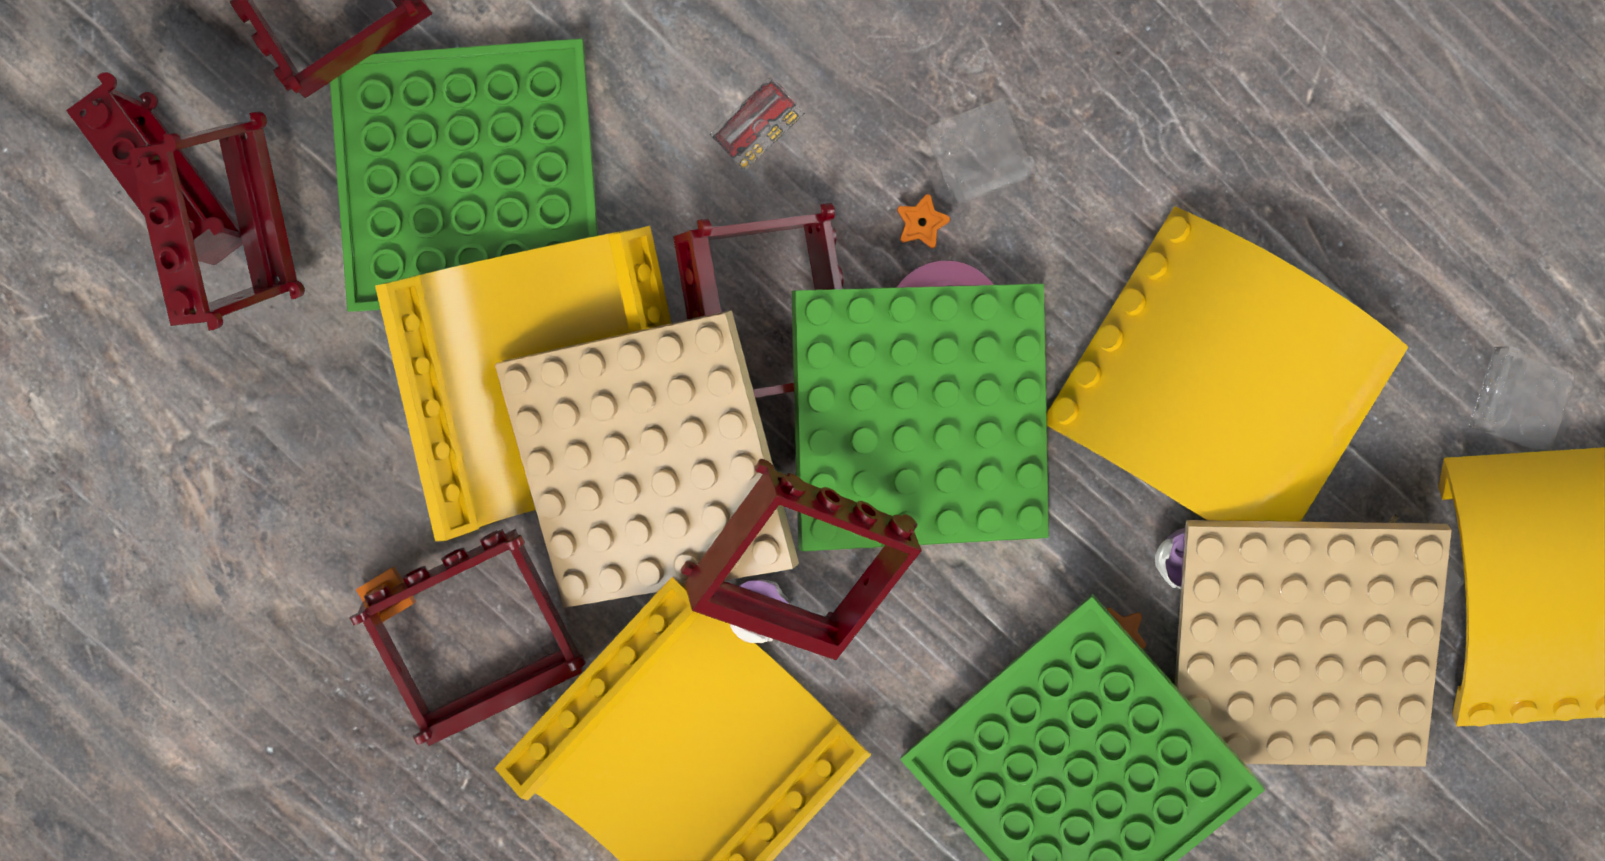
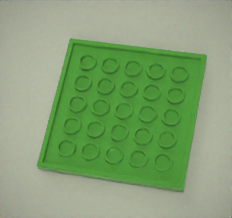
M583 39L372 54L330 82L347 312L381 310L375 285L512 253L598 236Z
M1044 284L792 291L796 476L816 487L831 488L840 496L855 502H867L876 510L891 516H903L904 514L911 516L918 525L914 532L919 545L1049 538ZM797 512L798 550L802 552L885 546L882 543Z
M1093 594L1088 596L900 757L904 765L991 861H1178L1265 791L1264 784Z

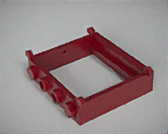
M392 0L397 8L301 72H298L254 1H230L231 6L244 23L250 20L257 32L251 35L260 51L266 57L271 54L277 62L278 67L273 69L278 80L287 91L292 89L296 94L300 93L305 99L433 14L424 0Z
M103 72L97 76L102 84L66 111L144 215L129 149L163 141V135L169 132L153 112V109L158 104L156 95L144 92L139 95L143 102L115 90L117 86L116 77L111 73ZM145 119V123L141 125L140 122ZM181 149L174 151L173 155L198 261L216 265L243 245L239 227Z
M261 111L249 113L251 121L226 124L179 136L176 133H168L163 135V141L129 149L170 326L207 322L208 330L213 331L223 325L222 316L288 291L290 292L291 299L302 297L305 293L304 285L297 281L263 129L267 124V118ZM219 139L252 287L208 303L173 152Z
M821 204V213L718 227H712L709 219L697 220L698 229L673 236L687 320L721 312L709 240L804 228L814 289H842L844 276L841 267L838 265L835 250L837 235L835 228L832 229L831 220L835 217L833 204ZM794 383L753 389L755 398L794 392Z
M759 459L754 469L763 475L700 562L696 565L691 561H686L681 568V574L689 576L684 583L693 612L837 660L922 551L914 532L918 526L917 522L909 515L891 516L876 510L867 502H855L842 497L831 488L816 487L804 482L792 473L785 475L775 471L769 461ZM779 505L885 545L835 611L828 612L826 616L724 581Z
M503 529L496 530L480 539L481 545L466 552L464 547L456 549L441 558L443 564L427 570L426 566L416 568L402 577L403 583L389 589L387 584L373 589L370 593L364 595L366 601L362 602L358 613L349 617L353 626L363 622L421 731L413 735L417 745L424 742L428 746L435 744L573 678L583 671L586 660L583 654H579L523 545L525 541L522 535H518L516 529L508 533H504ZM507 550L511 551L560 650L429 711L378 612Z

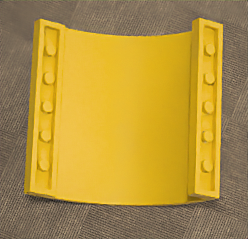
M1174 206L1046 413L1047 426L1127 471L1205 520L1301 522L1407 351L1408 346L1362 309L1295 266L1216 224Z
M651 226L554 244L375 285L435 541H447L478 530L479 527L536 510L496 371V363L672 323Z
M1605 447L1444 458L1438 490L1442 500L1453 499L1462 548L1466 592L1464 673L1462 685L1458 686L1452 712L1456 727L1605 718Z
M671 577L494 769L521 799L528 801L536 793L582 827L619 861H773L870 757L871 753L807 689L758 644L745 642L738 638L728 623L693 612L685 585Z

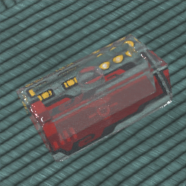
M768 78L711 132L710 136L745 172L805 113L778 82Z

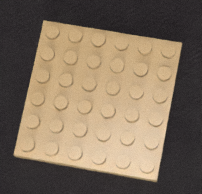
M732 310L503 360L495 364L563 608L658 592L671 577L685 585L684 582L689 576L681 574L682 566L686 561H691L696 565L700 562L763 475L754 469L759 459H765L773 465ZM779 505L725 580L793 569L799 564L784 506Z
M1186 520L1174 685L1245 764L1426 767L1451 528L1448 524Z

